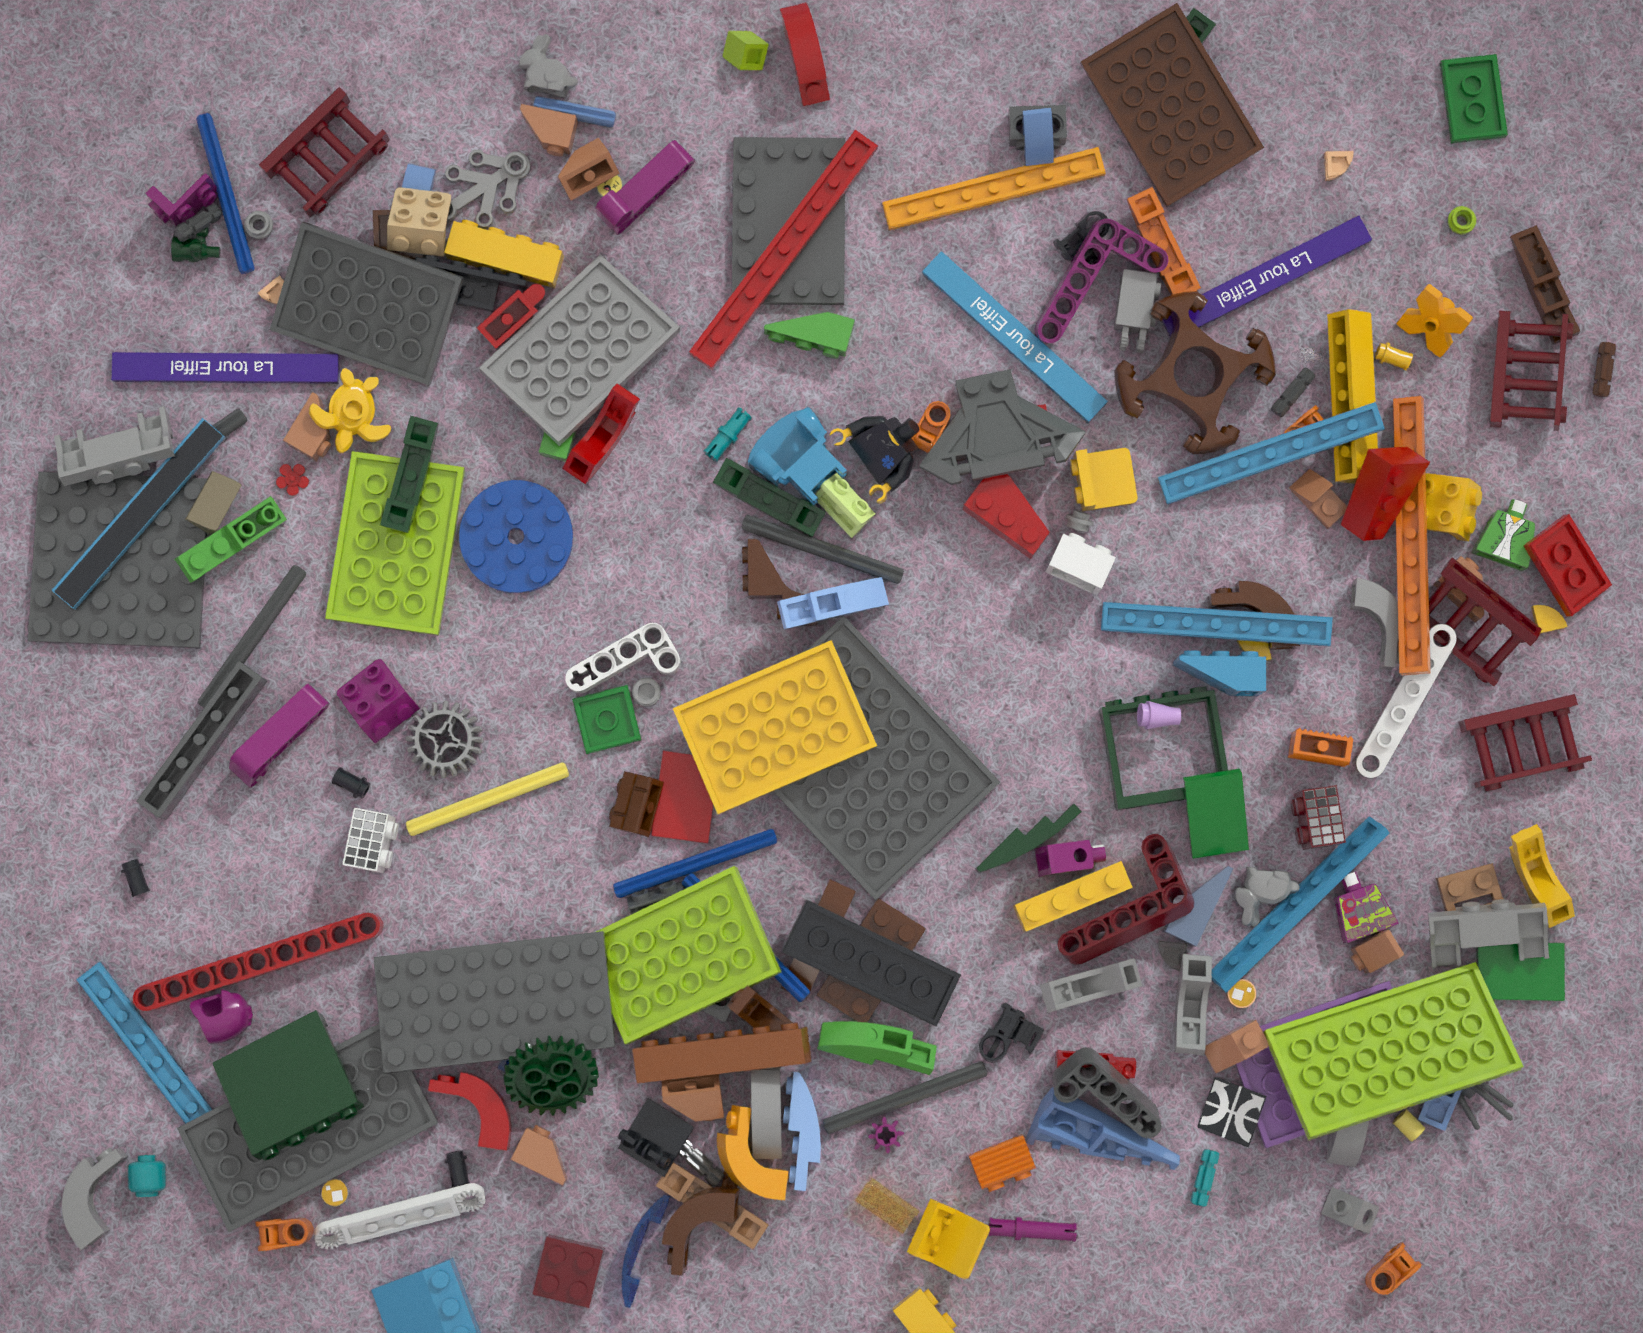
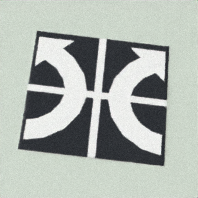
M1215 1077L1197 1127L1249 1148L1267 1096Z

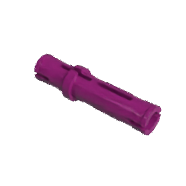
M989 1217L988 1226L990 1231L988 1236L1014 1237V1240L1036 1238L1076 1242L1077 1233H1071L1077 1230L1076 1223L1022 1220V1217H1015V1220Z

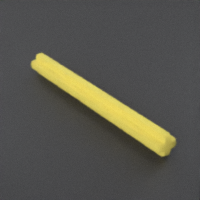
M561 762L406 822L408 833L411 836H415L567 778L569 776L567 766Z

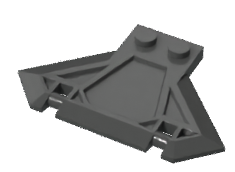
M1011 369L955 380L961 408L921 462L919 468L951 485L961 483V475L971 474L974 481L1045 466L1044 458L1054 456L1056 464L1067 461L1086 434V431L1018 396ZM1050 443V446H1040L1041 444ZM967 460V463L957 464L958 461Z

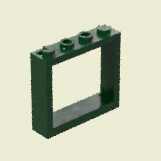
M1206 686L1189 689L1190 694L1179 695L1178 690L1161 693L1162 698L1151 699L1150 695L1133 697L1134 702L1122 704V699L1105 702L1106 707L1099 709L1116 811L1185 800V791L1183 787L1123 797L1110 717L1136 713L1139 704H1145L1146 701L1169 707L1204 702L1216 772L1227 771L1228 766L1215 690L1207 691Z

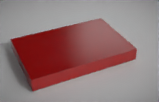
M1570 514L1561 516L1523 545L1566 617L1573 616L1612 586V583Z
M663 751L659 780L663 781L664 784L653 821L651 836L708 844L714 805L693 755Z

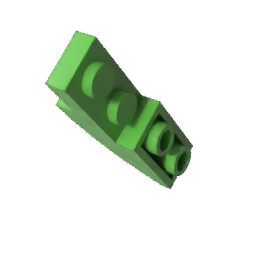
M270 496L174 560L191 583L287 519L272 496Z
M835 1021L822 1023L817 1049L872 1065L876 1059L930 1075L934 1070L937 1046L912 1039V1031L867 1022Z

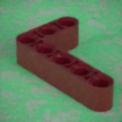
M1159 834L1148 835L1141 845L1143 855L1158 889L1062 934L1058 939V949L1070 963L1080 965L1180 919L1193 910L1194 898L1176 856L1163 836ZM1163 847L1160 853L1152 855L1156 848ZM1173 871L1169 878L1163 879L1165 873ZM1184 895L1179 903H1173L1177 896ZM1157 907V911L1153 915L1147 916L1150 909ZM1131 920L1127 927L1121 928L1124 921ZM1105 932L1103 938L1095 940L1097 934ZM1079 944L1077 950L1069 952L1073 945Z

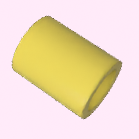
M1407 1109L1403 1110L1392 1122L1411 1142L1425 1130V1127Z

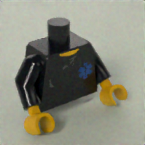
M865 416L846 425L844 430L836 428L830 432L829 436L836 432L843 435V440L835 443V446L843 445L849 436L852 438L848 442L879 484L871 487L869 495L872 496L878 490L883 492V496L876 501L878 504L886 501L888 491L893 492L910 477L914 464L913 455L918 450L912 437L919 432V426L913 419L908 418L901 424L896 417L887 420L884 416Z

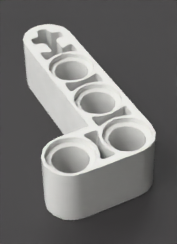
M649 623L570 668L565 680L567 686L573 692L582 694L648 656L652 659L657 670L664 675L675 674L681 666V660L664 628L657 623ZM651 630H657L661 633V639L656 644H650L646 641V635ZM627 644H632L637 649L636 654L632 658H624L621 655L622 648ZM666 654L673 655L676 659L674 666L669 669H665L660 665L661 657ZM603 658H607L612 662L611 669L605 673H601L596 669L597 662ZM590 665L597 678L593 680L592 676L589 675L583 679V686H579L577 683L572 685V682L575 681L574 675L577 673L581 676L588 674L589 671L586 667Z

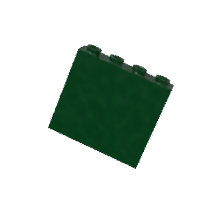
M317 1010L212 1062L251 1155L258 1160H270L279 1155V1150L287 1146H298L306 1140L305 1137L313 1133H323L332 1127V1123L340 1119L343 1121L351 1119L358 1114V1110L364 1108L363 1103L358 1100L326 1029L328 1026L324 1016Z

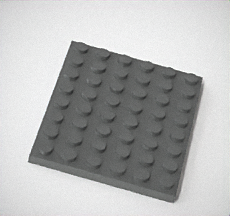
M843 615L807 650L832 640L877 747L773 792L870 896L877 900L987 796L1000 781Z

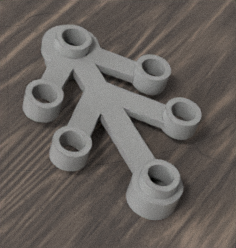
M478 149L473 150L469 154L470 164L475 168H481L484 165L499 168L492 175L461 169L457 165L448 166L445 175L449 182L458 183L464 181L476 185L451 200V213L448 215L447 223L455 219L458 210L484 194L481 210L476 215V222L482 229L491 227L493 224L492 209L497 186L506 179L505 196L500 199L499 205L504 213H513L517 208L515 197L519 180L526 177L530 171L529 159L521 152H511L504 158L484 154L483 151ZM477 154L483 157L480 163L472 161L473 157ZM515 162H519L522 165L518 171L511 169L512 164ZM451 170H458L459 176L451 178L449 173ZM506 200L513 202V206L510 209L503 207V203ZM481 216H489V222L487 224L480 223Z

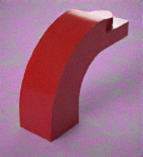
M807 2L780 8L784 33L792 55L802 105L807 106L830 100L822 53Z
M616 383L611 389L598 417L584 437L573 447L562 469L584 484H587L601 468L626 432L636 414L635 409L640 398Z
M460 1072L459 1083L455 1082V1076L438 1074L437 1079H430L428 1091L461 1096L474 1104L481 1119L479 1147L509 1150L512 1132L511 1117L505 1100L493 1085L485 1079L468 1072Z

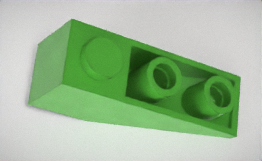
M824 312L766 324L764 326V334L769 335L768 339L781 344H784L785 340L796 343L795 347L801 350L811 351L812 348L822 350V354L827 357L838 359L839 355L846 356L855 319Z

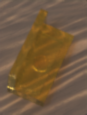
M872 1176L855 1199L856 1202L902 1234L913 1218L920 1212L918 1208Z

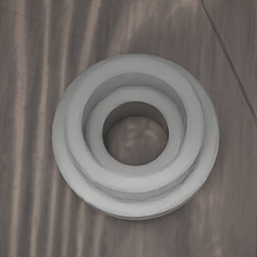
M254 211L245 220V230L254 239H264L271 234L273 221L266 212ZM258 221L264 222V227L261 230L254 228L255 223Z
M1074 510L1073 514L1066 515V519H1068L1066 526L1084 532L1089 531V527L1093 526L1094 521L1089 520L1090 514Z

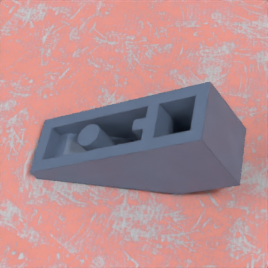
M1230 866L1224 867L1191 893L1195 903L1193 910L1188 915L1165 925L1162 932L1192 947H1196L1234 868Z

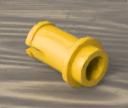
M1386 342L1385 344L1380 343L1378 345L1374 358L1379 360L1380 364L1385 362L1406 371L1411 364L1413 353L1391 347L1390 343Z

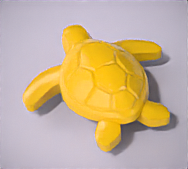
M346 368L342 369L340 373L343 385L332 395L329 403V413L314 403L309 407V415L320 428H334L338 432L335 438V447L340 454L346 452L351 447L353 435L358 434L366 441L376 442L386 438L391 431L390 425H369L375 414L374 400L370 392L377 387L378 378L369 377L363 383L359 379H354L353 373Z

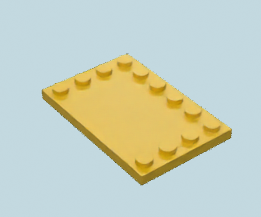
M832 640L673 708L718 815L877 747Z

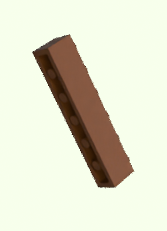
M798 1022L781 1024V1030L770 1031V1026L752 1028L753 1033L742 1034V1029L724 1031V1037L714 1038V1032L697 1034V1040L686 1041V1036L669 1038V1043L659 1044L658 1039L641 1041V1047L632 1049L636 1082L646 1083L806 1064L812 1061L807 1027L798 1028Z

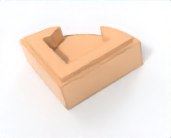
M1326 151L1324 153L1325 181L1334 180L1346 172L1352 162L1353 151Z
M279 275L261 289L258 294L267 302L277 304L284 280Z

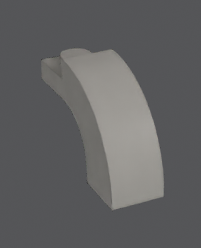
M1356 578L1352 581L1350 609L1365 612L1377 622L1382 636L1379 669L1392 670L1396 667V664H1399V647L1397 646V643H1399L1398 601L1388 590L1379 584L1366 579Z
M1183 954L1174 1016L1175 1053L1204 1055L1206 1011L1212 977L1211 956Z

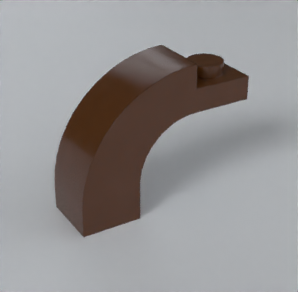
M1238 581L1235 584L1236 592H1232V588L1214 589L1215 593L1208 596V608L1245 607L1254 612L1294 615L1291 607L1277 592L1256 582ZM1268 642L1269 650L1297 649L1300 646L1299 644Z
M748 985L745 989L738 990L727 1005L729 1009L753 1028L770 1026V1031L781 1030V1024L793 1023Z
M713 1187L702 1190L689 1197L671 1216L662 1238L663 1245L673 1246V1248H669L667 1265H671V1275L682 1276L687 1270L689 1242L693 1228L708 1221L733 1223L738 1217L740 1188Z

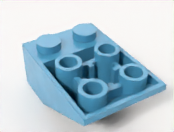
M1191 650L1184 651V654H1180L1173 661V666L1229 696H1260L1266 692V657H1258V652L1244 651L1241 652V655L1230 656L1229 651H1213L1209 656H1201V651Z

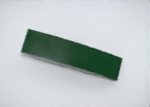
M1072 804L1054 823L1045 815L1026 835L1016 828L975 870L978 873L1006 864L1035 849L1061 831L1082 811L1075 804Z

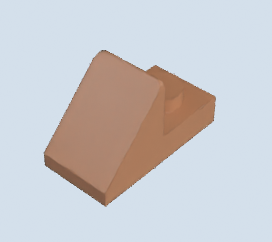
M1309 469L1289 489L1328 529L1345 514L1347 505L1330 489L1333 486L1331 482Z

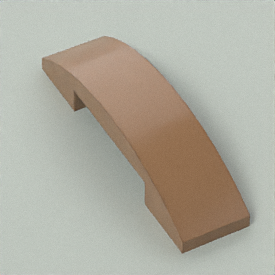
M676 1163L672 1164L665 1178L662 1176L656 1184V1187L682 1203L702 1190L713 1188V1186ZM740 1204L738 1206V1217L733 1223L711 1221L751 1249L755 1248L769 1226L768 1223Z

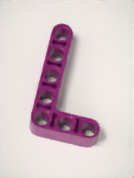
M1112 219L1096 221L1034 328L1035 336L1044 343H1055L1062 337L1110 251L1148 273L1161 272L1167 267L1168 255L1166 251ZM1102 224H1108L1112 229L1111 237L1107 240L1102 239L1099 235V227ZM1127 238L1133 239L1136 243V249L1131 254L1126 253L1123 249V243ZM1090 248L1094 249L1098 254L1097 261L1092 265L1088 264L1084 259L1085 252ZM1152 252L1157 253L1160 257V263L1156 268L1150 267L1147 263L1148 255ZM1075 273L1080 274L1084 280L1083 286L1079 289H1074L1070 284L1071 276ZM1060 298H1065L1069 302V310L1064 314L1059 313L1056 309V303ZM1048 322L1052 323L1055 327V334L1050 339L1045 338L1042 334V327Z

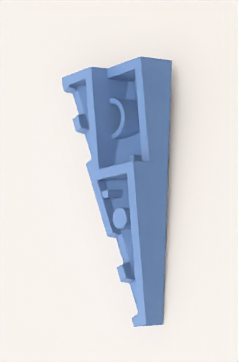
M1053 1087L1041 1100L1025 1139L1026 1143L1034 1145L1035 1140L1051 1142L1052 1149L1060 1150L1061 1144L1078 1148L1081 1154L1124 1161L1125 1156L1141 1158V1163L1149 1166L1151 1160L1164 1162L1169 1165L1171 1170H1175L1180 1162L1178 1154L1149 1138L1141 1137L1132 1128L1078 1098L1069 1103L1059 1101L1055 1097Z

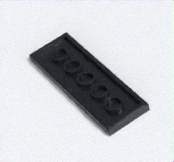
M805 900L781 950L782 953L936 1027L961 974L808 900Z

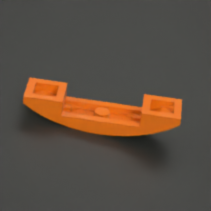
M1148 188L1127 198L1140 236L1162 248L1168 255L1167 267L1159 272L1170 294L1201 289L1190 264L1186 263L1163 215L1165 211L1154 188ZM1152 252L1150 256L1157 267L1160 263V257L1157 253Z

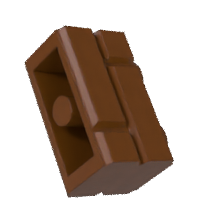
M624 771L623 777L617 784L618 796L615 806L611 808L609 813V827L649 837L664 782Z

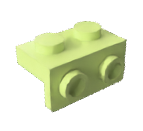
M837 473L821 484V489L815 494L818 497V503L851 538L875 515L867 502L861 499L849 486L848 482Z

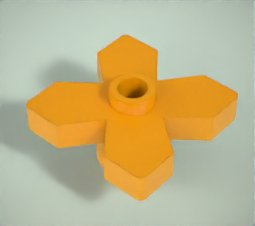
M1427 284L1416 298L1419 309L1408 308L1398 320L1397 326L1408 334L1425 333L1427 349L1436 356L1442 357L1453 343L1450 333L1461 334L1470 324L1473 317L1461 307L1455 308L1453 301L1443 297L1442 293L1431 284Z

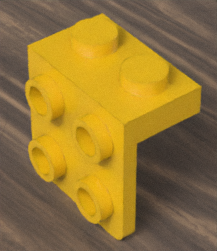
M1119 448L1088 453L1087 449L1075 451L1073 459H1070V469L1072 476L1077 478L1078 487H1074L1075 499L1077 504H1081L1082 512L1129 505L1137 501L1138 497L1129 449Z
M1426 473L1427 530L1449 533L1457 540L1469 542L1470 535L1476 527V509L1482 501L1481 487L1470 478Z
M930 1198L917 1230L912 1237L907 1253L931 1262L962 1279H968L990 1228L987 1224Z

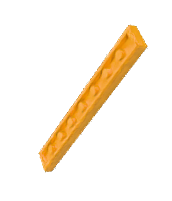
M1099 147L1056 157L1054 158V163L1025 165L882 202V207L890 231L1105 176L1106 172Z

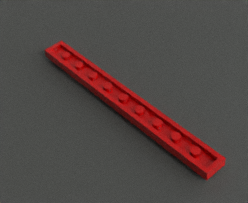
M854 130L690 349L689 354L709 369H714L877 151V144L857 130Z

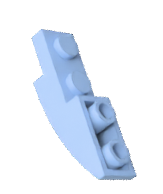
M879 577L810 592L805 595L780 600L777 604L785 630L889 605L883 578Z
M794 1071L793 1077H787L786 1094L791 1095V1105L784 1107L783 1123L789 1124L788 1130L800 1131L799 1137L793 1136L792 1154H797V1165H791L789 1183H795L794 1190L806 1191L808 1162L820 1163V1128L817 1112L808 1086L800 1072Z

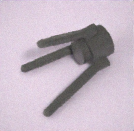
M1484 1082L1462 1089L1458 1101L1475 1130H1479L1480 1126L1464 1099L1465 1095L1470 1099L1478 1093L1509 1121L1513 1120V1116L1489 1094L1510 1108L1514 1104Z

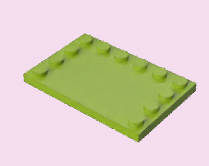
M352 451L325 619L439 636L465 468L430 462L415 517L409 533L380 526L387 498H390L400 458Z
M732 866L596 931H603L605 936L612 1014L624 1044L635 1042L733 996L738 990L745 989L747 985L752 987L782 973L736 866Z

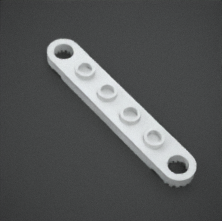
M1438 624L1429 630L1431 674L1406 675L1401 678L1357 756L1356 767L1363 776L1374 778L1384 771L1455 646L1456 634L1450 626ZM1444 630L1448 633L1450 640L1446 646L1439 647L1435 645L1433 636L1437 631ZM1368 755L1376 756L1379 761L1378 768L1371 772L1366 771L1362 766L1363 759Z
M470 1183L328 1220L316 1226L314 1230L315 1243L322 1249L323 1247L325 1249H328V1247L334 1249L333 1246L339 1247V1245L345 1243L349 1245L459 1216L460 1213L469 1212L470 1210L474 1212V1209L479 1210V1207L482 1208L483 1204H485L484 1189L478 1184ZM470 1194H472L476 1198L468 1200L464 1197H467V1195L471 1196ZM329 1231L335 1234L330 1237L323 1236V1234L326 1235V1232L329 1234Z

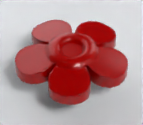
M284 464L280 467L279 471L283 476L276 479L278 488H285L288 485L287 493L294 496L298 494V486L300 488L308 486L309 479L301 476L305 472L304 466L296 464L293 467V471L289 464Z

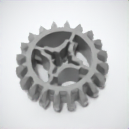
M443 701L442 710H439L438 704L433 702V712L430 713L426 707L421 708L422 713L425 715L423 719L418 715L413 716V719L419 723L417 727L408 725V729L415 732V736H406V741L415 742V745L409 746L407 751L409 753H418L412 758V762L418 763L423 760L419 769L425 771L431 766L429 775L433 777L437 774L438 769H440L441 778L447 777L448 769H450L453 777H457L458 771L456 767L460 766L464 772H467L468 767L464 762L468 760L470 763L475 764L477 761L471 757L472 752L476 754L482 753L481 749L474 747L475 743L481 744L484 742L482 737H475V734L483 731L482 727H472L478 721V718L472 716L466 719L470 710L465 708L459 713L460 704L457 702L454 703L452 710H449L450 705L448 701ZM448 716L447 721L444 722L439 730L426 729L433 720ZM457 719L466 728L467 742L455 737L454 732ZM446 732H449L450 735L448 737L458 744L450 742V744L445 743L443 747H440L441 742L431 735L445 736ZM422 736L432 740L435 744L433 760L426 755L423 749ZM450 749L464 751L457 759L441 763L443 757L445 758L446 753Z

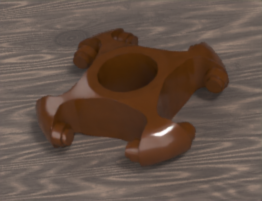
M1198 291L1176 293L1154 303L1150 310L1151 317L1162 322L1163 319L1168 320L1169 316H1171L1173 320V330L1162 358L1142 381L1133 379L1136 374L1133 370L1134 366L1122 360L1114 370L1116 393L1125 414L1136 419L1141 415L1144 406H1142L1143 401L1137 398L1139 393H1148L1171 402L1185 412L1200 429V435L1194 433L1193 436L1189 434L1182 446L1191 454H1207L1236 444L1240 436V430L1232 425L1222 426L1220 431L1216 427V418L1228 388L1247 366H1253L1257 368L1254 372L1257 376L1255 380L1268 386L1276 376V368L1269 339L1266 333L1258 328H1252L1247 334V345L1252 349L1249 354H1244L1215 342L1194 324L1189 317V310L1194 313L1197 310L1201 312L1208 301ZM1184 350H1196L1204 353L1211 360L1215 368L1213 387L1203 397H1194L1186 394L1178 387L1175 381L1174 365Z

